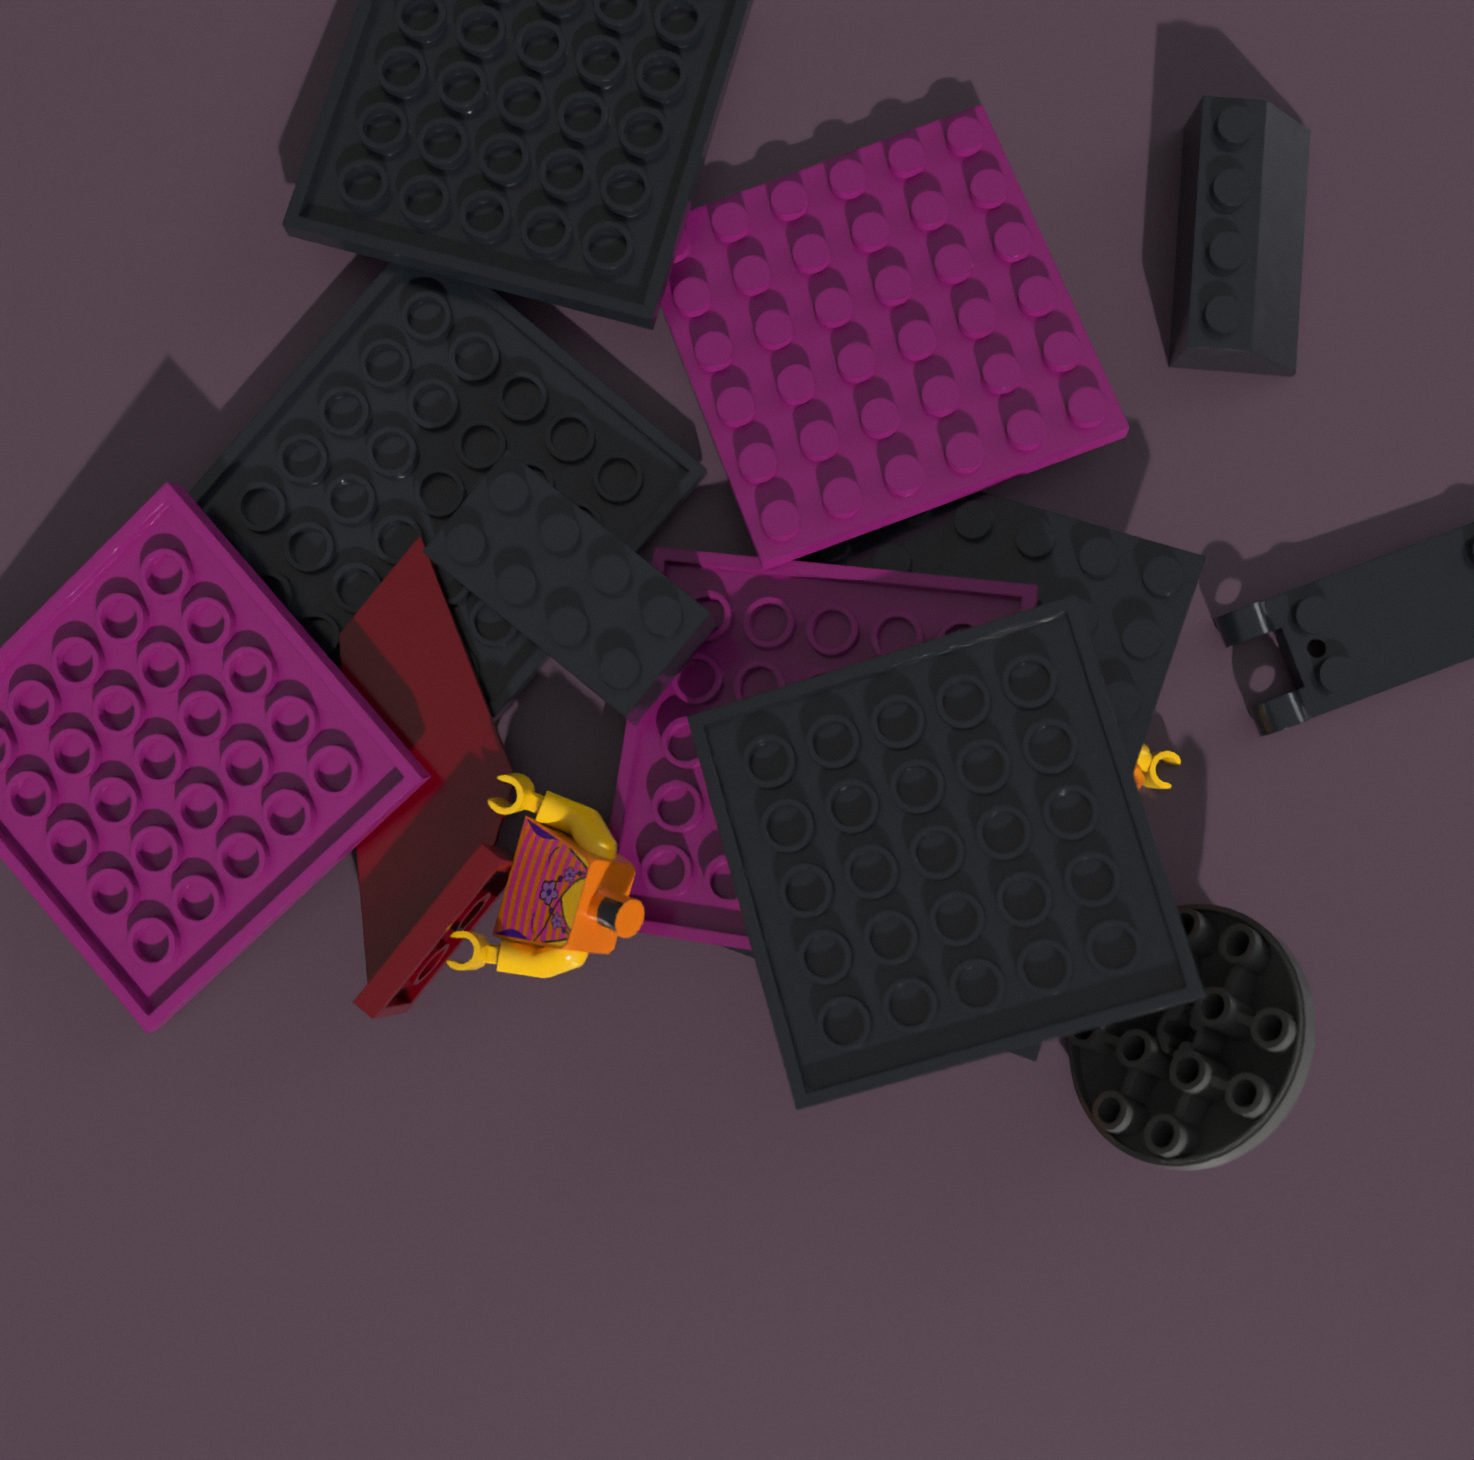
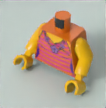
M511 773L498 776L497 779L511 783L515 787L517 799L514 804H511L502 798H488L487 802L490 808L496 813L503 815L526 809L536 813L537 816L536 818L525 816L492 934L502 939L501 945L490 944L488 939L477 931H456L450 934L449 937L468 939L472 942L474 953L468 962L446 960V963L455 970H477L488 963L497 965V972L551 978L582 966L589 953L609 954L615 948L618 936L625 939L635 935L642 926L645 912L644 906L640 901L629 897L636 873L634 864L617 853V842L601 815L590 807L548 790L545 796L536 793L532 781L524 774Z

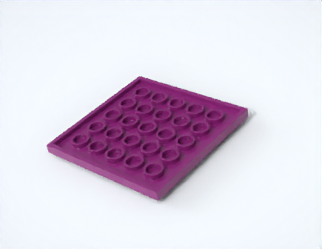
M983 104L689 211L660 308L763 571L1126 437L1129 430L1128 422Z
M167 481L0 648V858L147 1034L160 1029L431 777L178 483Z
M654 547L652 566L710 611L717 627L635 726L630 721H626L609 830L617 842V853L634 864L636 873L629 897L640 901L644 906L645 912L644 921L637 933L752 950L688 723V716L1037 607L1038 585L793 560L763 571L758 557Z

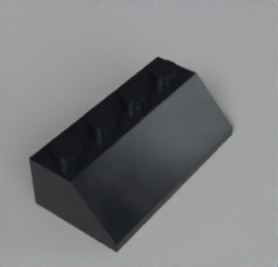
M1203 95L1184 126L1169 367L1288 377L1296 374L1310 130L1267 100Z

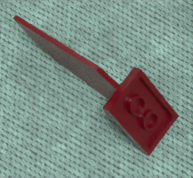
M421 536L417 538L339 633L342 673L431 775L421 787L356 846L367 985L354 999L353 1003L372 1019L406 1013L446 964V960L451 958L466 939L449 937L450 934L456 931H473L505 891L515 856L507 848L496 846L506 815L496 813L487 802L488 798L492 797L502 798L510 802L515 787L511 783L497 779V777L515 772L433 562L422 552L426 544Z

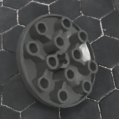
M1211 904L1176 906L1205 998L1068 1035L1069 1062L1074 1088L1083 1110L1094 1127L1108 1142L1127 1155L1154 1166L1171 1170L1190 1171L1220 1166L1239 1158L1263 1142L1281 1124L1297 1101L1306 1082L1315 1047L1316 1021L1312 993L1306 975L1290 948L1269 928L1249 916L1231 908Z

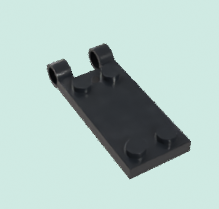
M1474 522L1214 619L1225 648L1274 631L1296 687L1295 690L1249 707L1260 737L1290 728L1316 716L1474 658ZM1311 640L1317 641L1322 651L1318 658L1312 657L1307 651L1308 643Z

